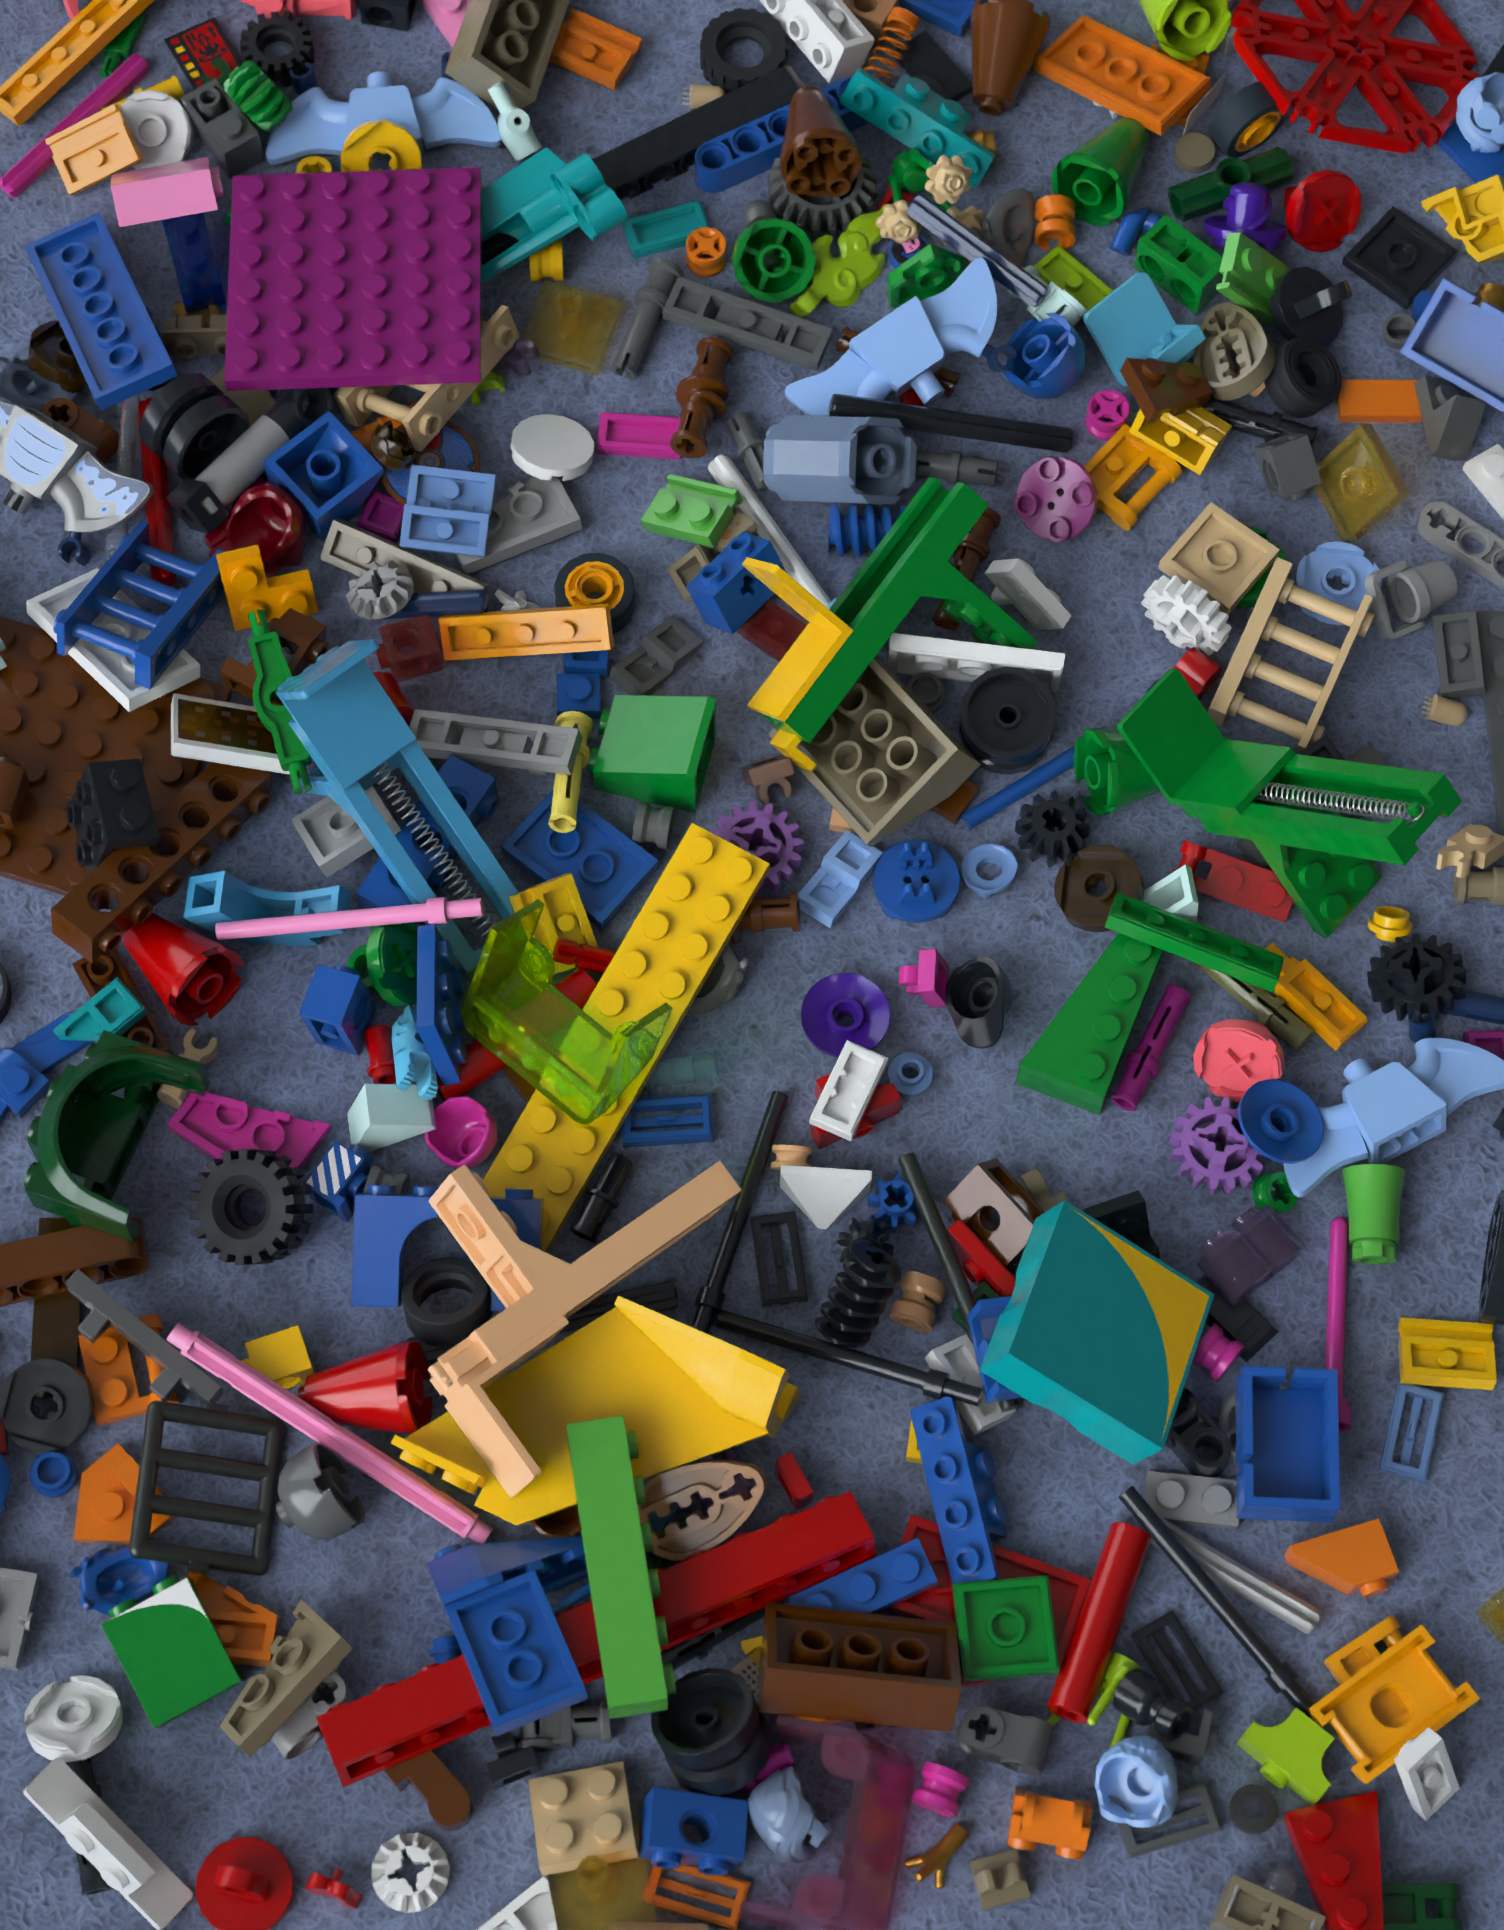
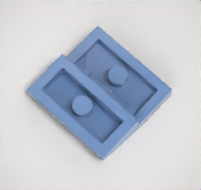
M411 465L407 503L404 504L399 546L401 548L485 558L497 476L495 474Z

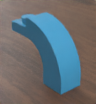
M220 871L189 877L184 918L200 928L216 934L215 925L218 922L348 910L350 891L337 885L302 892H276L251 886L227 871ZM345 929L233 940L246 943L307 947L319 945L320 937L345 933Z

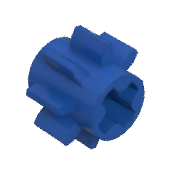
M896 1173L894 1180L887 1183L878 1178L876 1180V1189L879 1195H870L867 1201V1206L878 1208V1211L875 1213V1223L880 1224L882 1221L890 1224L893 1234L896 1233L898 1225L905 1222L908 1226L914 1228L916 1218L912 1211L919 1212L909 1184L901 1180L900 1173ZM891 1197L894 1201L903 1198L904 1207L901 1208L897 1204L889 1207L888 1198Z

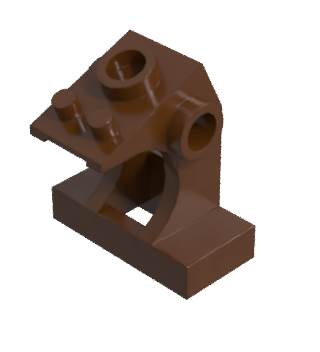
M289 608L280 618L273 617L269 621L270 631L278 633L284 652L290 655L294 654L288 663L292 676H298L307 666L315 664L320 655L328 652L329 644L326 642L327 626L319 623L314 618ZM228 657L220 670L227 688L253 701V686L257 678L253 659L246 666ZM279 697L272 703L276 706L284 705Z

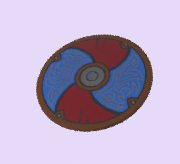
M447 421L422 452L417 450V456L413 461L414 465L480 473V459L474 442L463 429ZM401 424L397 429H401L407 434L408 445L414 448L404 425ZM379 461V464L384 469V473L381 476L384 487L396 501L402 505L406 504L411 467L401 471L389 470Z

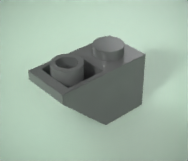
M216 78L181 97L182 103L207 151L230 180L233 179V176L240 175L264 161L259 133L227 95Z

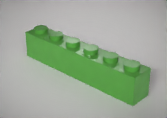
M623 1416L566 1424L609 1719L668 1710L667 1695L676 1693L672 1664L662 1665L660 1646L668 1645V1636L664 1616L655 1617L652 1599L661 1598L657 1569L648 1570L645 1552L653 1551L650 1523H640L638 1505H645L646 1498L642 1475L633 1477L630 1460L639 1458L635 1430H625Z

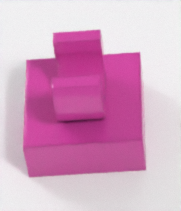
M937 949L919 950L918 966L900 967L899 985L906 986L907 994L920 995L930 1008L947 1007L945 990L949 980V965Z

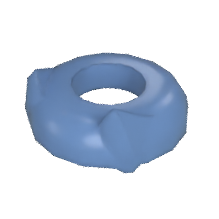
M994 843L980 844L970 849L963 857L961 863V875L964 882L984 900L991 898L992 894H998L1006 890L1017 879L1019 873V865L1013 853L1003 845ZM984 863H994L1001 868L1002 873L994 880H984L977 875V870Z

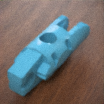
M408 1005L404 1009V1013L392 1025L391 1037L397 1088L405 1091L412 1082H416L418 1097L432 1100L433 1097H436L438 1089L436 1069L416 1028L417 1008Z

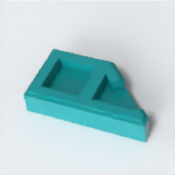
M116 977L54 1028L53 1032L60 1040L98 1041L103 1030L121 1036L147 1015L148 1012L122 981Z

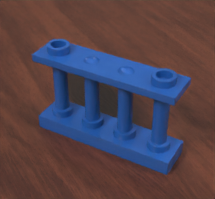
M141 520L130 534L126 533L122 537L118 549L71 605L58 613L53 627L54 633L57 634V653L65 656L79 638L131 658L132 664H135V684L151 689L226 595L216 554L225 551L218 549L207 563L203 562L198 565L149 546V522ZM142 562L190 579L192 582L187 588L183 587L177 590L134 572ZM124 587L171 605V608L166 614L161 613L157 616L113 599V597ZM100 613H104L148 630L150 634L145 640L140 639L136 642L92 625V623Z

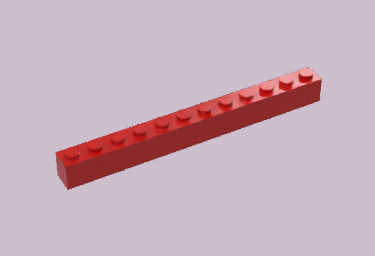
M851 1491L839 1496L830 1495L824 1497L811 1508L797 1514H784L776 1518L771 1525L752 1533H739L733 1536L726 1544L709 1551L701 1550L694 1552L683 1562L667 1569H657L661 1598L652 1599L655 1617L664 1616L668 1636V1645L660 1646V1652L766 1607V1603H776L875 1558L874 1535ZM592 1600L577 1607L571 1606L556 1614V1621L583 1684L603 1677ZM463 1654L443 1664L434 1663L427 1665L417 1675L398 1683L390 1682L380 1685L371 1694L353 1702L335 1704L325 1714L316 1717L343 1787L491 1725Z

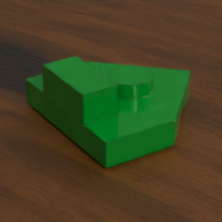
M930 243L888 274L886 295L890 307H900L915 296L921 301L942 293L970 264L969 260L966 257Z

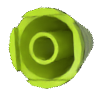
M1138 0L1159 45L1166 53L1178 60H1195L1193 56L1199 55L1204 51L1209 54L1215 50L1225 38L1231 23V12L1228 11L1227 3L1229 0Z

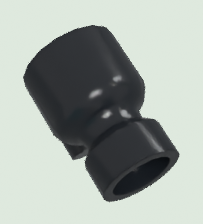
M1141 1668L1130 1671L1121 1680L1114 1693L1113 1707L1140 1726L1154 1723L1155 1730L1170 1741L1179 1739L1191 1723L1193 1717L1192 1708L1177 1698L1170 1699L1167 1687Z

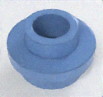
M912 1052L903 1053L895 1057L890 1063L888 1082L889 1084L894 1083L900 1095L915 1097L923 1094L931 1085L933 1077L932 1067L929 1061L922 1055ZM911 1067L916 1069L919 1075L916 1078L909 1079L902 1074V1071L905 1068Z

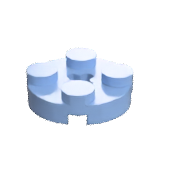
M1327 542L1317 546L1316 551L1309 553L1307 557L1306 555L1303 557L1296 571L1294 585L1358 611L1364 595L1367 594L1365 578L1368 574L1379 570L1375 562L1372 565L1370 560L1364 557L1365 552L1358 546L1346 542ZM1333 576L1341 577V582L1349 587L1338 591L1332 589L1327 583L1332 581ZM1301 607L1306 615L1314 617L1318 621L1332 625H1344Z

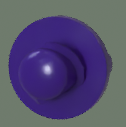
M1251 182L1238 183L1230 188L1229 197L1223 202L1227 215L1211 216L1204 221V232L1213 236L1212 244L1219 247H1225L1227 234L1238 232L1243 233L1267 251L1277 250L1279 241L1284 240L1286 237L1287 227L1282 223L1268 219L1273 207L1268 189L1260 184Z

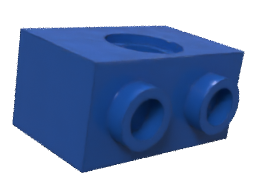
M318 964L299 1014L317 1044L359 1056L365 1041L363 1033L370 1027L377 1007L356 970L341 964H334L333 968Z
M653 1787L642 1800L637 1858L651 1859V1864L659 1868L674 1869L679 1868L681 1864L699 1866V1872L706 1875L721 1876L728 1874V1871H733L744 1860L748 1801ZM683 1825L696 1827L701 1833L702 1843L690 1842L683 1833Z

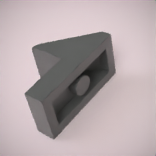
M1424 375L1414 383L1430 455L1452 461H1464L1468 458L1485 410V402L1459 395L1457 385L1448 380Z

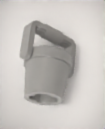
M1403 560L1366 576L1364 581L1366 591L1369 596L1373 597L1369 605L1370 611L1375 614L1373 621L1376 623L1382 638L1396 639L1426 626L1424 618L1429 613L1455 599L1458 590L1457 580L1449 565L1444 561L1437 560L1408 568L1407 560ZM1387 576L1389 577L1387 578L1386 589L1390 604L1404 622H1407V624L1392 629L1386 600L1379 584V580Z

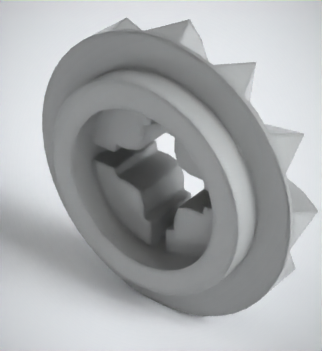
M393 560L384 566L375 561L372 569L368 571L360 569L359 578L349 581L350 591L346 594V598L352 611L359 617L370 620L382 619L397 613L409 602L414 591V581L405 566L398 567ZM384 583L381 588L382 591H380V597H377L374 591H376L378 584Z

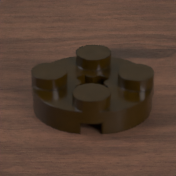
M59 320L50 321L37 327L32 332L30 338L28 367L43 378L60 384V387L66 392L79 393L88 385L75 355H72L74 353L62 327H60Z
M1093 845L1077 852V858L1073 859L1069 865L1065 862L1059 869L1055 879L1054 893L1058 905L1070 924L1089 932L1110 931V929L1105 928V924L1116 893H1122L1142 901L1145 885L1143 876L1136 863L1123 850L1111 845ZM1099 880H1105L1109 890L1104 895L1095 897L1094 893L1089 892L1090 888L1097 887Z

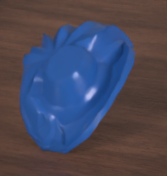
M129 1546L117 1551L104 1548L98 1550L92 1556H87L81 1565L73 1568L70 1577L81 1578L79 1587L82 1593L79 1601L85 1611L93 1609L110 1616L109 1610L131 1598H135L137 1604L154 1596L152 1587L167 1578L168 1563L133 1558L129 1553Z

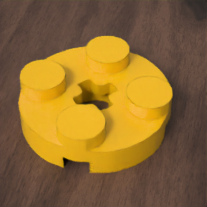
M387 118L368 121L356 127L347 136L340 155L341 172L383 170L382 168L373 170L370 166L374 162L372 155L376 152H379L381 155L388 153L392 157L388 162L391 167L390 170L422 169L421 150L415 137L405 127Z

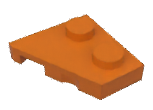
M189 1572L188 1578L193 1579L197 1587L195 1589L233 1663L267 1667L273 1658V1654L268 1650L277 1637L278 1616L260 1604L248 1602L243 1594L230 1586L225 1588L205 1576V1574Z

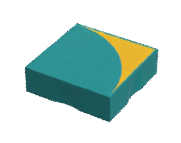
M1064 1200L1035 1219L1016 1270L1015 1287L1011 1299L1003 1313L999 1316L979 1371L1031 1403L1057 1413L1074 1426L1078 1432L1134 1465L1164 1449L1214 1294Z

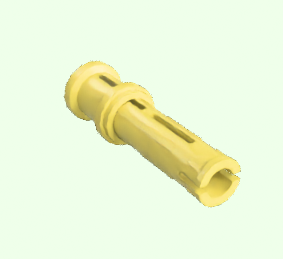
M577 711L563 712L555 719V726L574 728V724H577L583 737L572 774L568 776L555 773L551 815L548 825L559 833H568L576 828L582 769L588 764L590 757L587 741L593 733L594 723L589 716Z

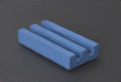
M1400 1381L1397 1383L1378 1472L1392 1473L1397 1475V1477L1414 1479L1416 1482L1423 1484L1426 1482L1444 1398L1443 1392L1417 1385L1400 1384ZM1408 1394L1414 1397L1400 1462L1396 1463L1392 1462L1405 1397ZM1423 1399H1427L1432 1402L1418 1468L1409 1466L1422 1402Z

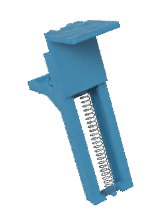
M354 640L346 642L341 647L335 646L325 654L320 655L315 664L309 665L298 676L286 679L284 683L277 687L278 691L275 692L293 718L288 724L317 764V767L308 772L312 789L307 794L329 796L356 821L412 904L426 903L427 898H437L365 793V790L376 782L379 785L388 779L394 778L382 791L384 792L395 785H399L387 798L389 799L395 794L404 792L392 805L409 799L396 812L413 806L401 819L418 812L417 816L406 826L423 819L411 833L423 827H428L415 840L432 833L431 837L421 844L420 847L437 840L425 854L436 848H442L429 861L447 854L434 868L451 861L439 875L449 869L456 868L449 877L444 879V882L456 875H461L448 888L450 889L454 885L465 881V884L458 891L454 892L453 895L470 888L468 893L459 900L474 895L473 899H475L476 894H470L472 887H465L467 880H460L463 874L456 873L458 867L451 866L453 859H447L449 853H441L444 846H436L439 839H432L434 832H427L430 826L422 825L425 818H418L420 811H413L415 804H408L411 798L404 797L406 790H399L401 783L393 784L397 777H388L394 769L399 767L507 926L502 931L500 928H493L495 921H488L491 916L490 914H484L472 920V923L484 916H489L483 924L476 928L477 930L493 922V925L482 933L481 936L486 935L490 931L499 930L498 934L473 951L452 919H449L448 924L436 925L442 940L448 939L450 941L456 969H462L464 973H469L489 958L487 955L491 952L503 949L506 946V941L513 936L518 937L522 934L509 899L510 895L519 892L415 740L417 738L363 660L380 647L376 640Z

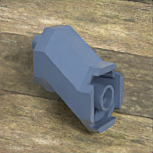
M785 415L778 424H773L766 432L763 457L764 481L767 488L771 492H776L782 501L895 505L901 497L897 496L903 488H909L915 481L917 446L911 437L903 435L899 428L904 427L899 419Z

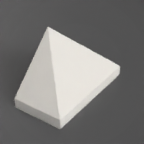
M781 1165L780 1188L818 1229H828L866 1197L871 1190L872 1171Z

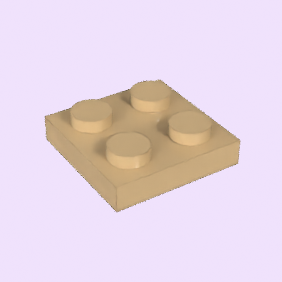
M1210 502L1163 556L1158 569L1171 578L1174 575L1178 576L1183 584L1190 580L1193 584L1205 589L1208 592L1207 598L1210 601H1218L1220 603V612L1229 615L1276 560L1280 549Z
M623 1761L528 1779L538 1863L542 1876L638 1857L628 1781Z

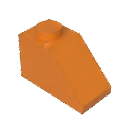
M1379 1518L1290 1545L1284 1554L1288 1565L1347 1595L1361 1591L1363 1598L1373 1597L1390 1589L1388 1582H1392L1399 1573Z

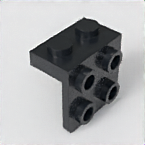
M140 758L88 763L81 780H78L76 783V791L72 800L68 801L66 806L68 824L71 828L75 827L78 838L76 843L77 862L80 867L85 866L87 876L111 854L112 849L153 846L157 844L160 838Z

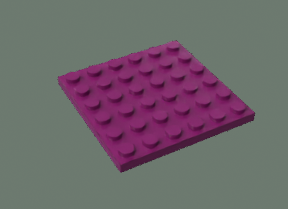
M481 167L233 176L224 375L226 390L246 391L481 382Z

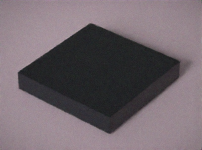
M1393 206L1343 257L1342 265L1407 310L1413 304L1415 296L1421 290L1425 291L1456 259L1458 251Z

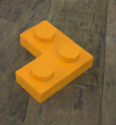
M258 545L216 554L235 632L251 628L248 614L252 611L256 614L259 626L261 623L257 610L266 611L268 623L273 617L280 618L289 608L305 616L319 613L308 569L266 578Z

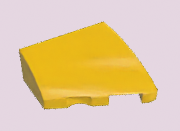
M1499 174L1461 190L1453 187L1421 201L1422 207L1428 213L1433 209L1439 213L1448 224L1445 230L1454 239L1461 240L1465 244L1466 251L1478 263L1484 264L1504 259V179Z

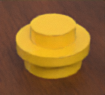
M1395 906L1376 907L1374 915L1368 919V928L1375 932V936L1380 940L1395 942L1396 937L1402 938L1403 936L1410 935L1413 924L1409 921L1410 913L1403 908Z

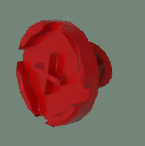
M1324 169L1310 174L1298 186L1285 188L1283 207L1286 209V227L1291 239L1308 251L1323 253L1335 249L1343 242L1340 240L1346 233L1351 235L1357 226L1362 211V195L1350 177L1337 170Z
M237 1837L218 1845L204 1859L196 1878L195 1896L202 1915L216 1930H270L286 1916L294 1896V1876L288 1860L273 1844L256 1837Z

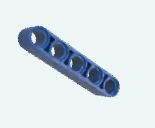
M852 77L845 78L821 89L850 132L868 123L867 120L839 102ZM790 104L699 146L695 153V180L697 186L705 192L718 193L772 169L775 158H780L784 136L780 135L785 133Z

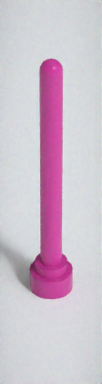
M1335 1217L1330 1224L1325 1369L1338 1370L1339 1431L1343 1432L1351 1429L1352 1408L1347 1405V1399L1343 1397L1349 1223L1344 1217Z

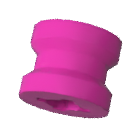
M1101 390L1090 398L1085 424L1088 432L1093 437L1102 441H1109L1124 424L1127 425L1130 409L1125 396L1114 390ZM1105 417L1111 418L1113 421L1110 422L1101 419Z
M1215 1323L1199 1341L1192 1364L1205 1367L1209 1370L1210 1378L1218 1383L1238 1359L1245 1345L1238 1340L1230 1341L1224 1336L1223 1329Z
M925 1762L921 1771L924 1780L921 1787L914 1790L911 1801L922 1808L934 1811L945 1817L956 1818L960 1808L957 1799L959 1794L966 1790L969 1779L948 1767Z

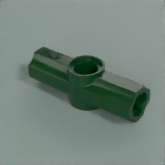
M1279 147L1244 160L1234 157L1225 158L1218 163L1214 171L1169 187L1168 198L1171 210L1177 220L1180 219L1182 222L1220 208L1225 209L1223 202L1229 197L1230 188L1235 184L1251 182L1260 184L1270 190L1292 182L1294 172L1291 159L1286 150Z

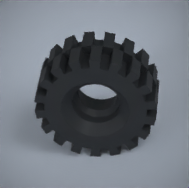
M238 1149L239 1151L222 1153V1159H212L206 1164L210 1172L199 1173L195 1179V1182L202 1185L201 1189L191 1190L189 1200L198 1201L197 1210H189L190 1220H199L200 1227L193 1230L197 1239L208 1238L209 1241L203 1247L209 1253H220L218 1259L225 1263L235 1262V1265L265 1264L290 1255L287 1249H297L303 1242L297 1234L308 1233L311 1223L303 1221L305 1214L313 1213L314 1203L305 1204L304 1195L312 1194L310 1184H300L298 1181L305 1174L300 1167H289L293 1160L285 1155H276V1151ZM249 1189L261 1191L266 1201L264 1219L256 1225L247 1223L241 1213V1200L244 1193Z

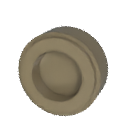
M1190 132L1184 136L1182 135L1177 140L1174 149V161L1180 169L1188 173H1201L1212 165L1215 145L1208 136L1198 132Z

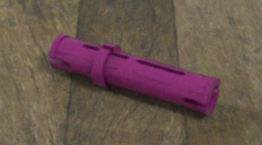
M1169 984L1165 987L1164 994L1151 1020L1148 1022L1135 1051L1129 1053L1124 1061L1126 1069L1110 1098L1115 1105L1124 1110L1132 1112L1137 1110L1138 1103L1150 1080L1156 1079L1160 1072L1158 1063L1192 998L1191 994L1180 986ZM1167 1017V1019H1166V1021H1165V1023H1164V1025H1163V1027H1162V1029H1161V1031H1160V1033H1159L1157 1039H1155L1156 1036H1157V1034H1158V1032H1159V1030H1160V1028H1161V1026H1162V1024H1163V1022H1164V1020H1165V1018Z

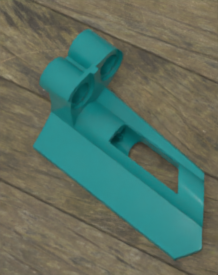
M545 147L482 189V242L498 232L511 235L519 240V242L482 266L481 284L578 227L592 241H595L629 218L622 202L609 186L607 187L599 169L587 153L584 152L566 164Z

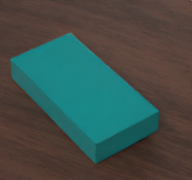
M700 200L632 217L622 222V228L633 259L686 246L687 237L692 231L701 227H709Z

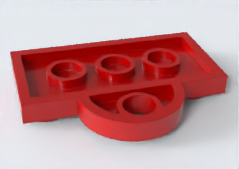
M911 1514L900 1546L919 1538L939 1585L887 1609L910 1618L956 1623L952 1581L938 1524ZM992 1544L999 1577L996 1580L1048 1575L1060 1668L1091 1579ZM960 1672L961 1686H980L993 1681L963 1682L962 1672Z

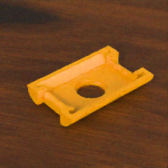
M1422 1624L1309 1708L1314 1722L1322 1728L1328 1724L1357 1761V1764L1350 1770L1365 1784H1368L1395 1763L1394 1759L1399 1755L1401 1748L1407 1741L1417 1738L1428 1727L1437 1732L1480 1699L1467 1681L1455 1688L1426 1651L1436 1641ZM1383 1689H1396L1402 1692L1408 1699L1410 1714L1401 1725L1388 1726L1376 1718L1372 1703L1375 1695Z

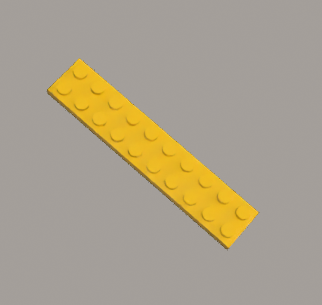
M694 823L687 830L483 1179L491 1197H505V1189L516 1188L533 1189V1198H544L542 1251L546 1253L566 1223L771 869L770 863Z

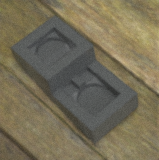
M672 615L645 634L639 648L612 666L609 678L628 695L651 696L698 652L703 645V641Z

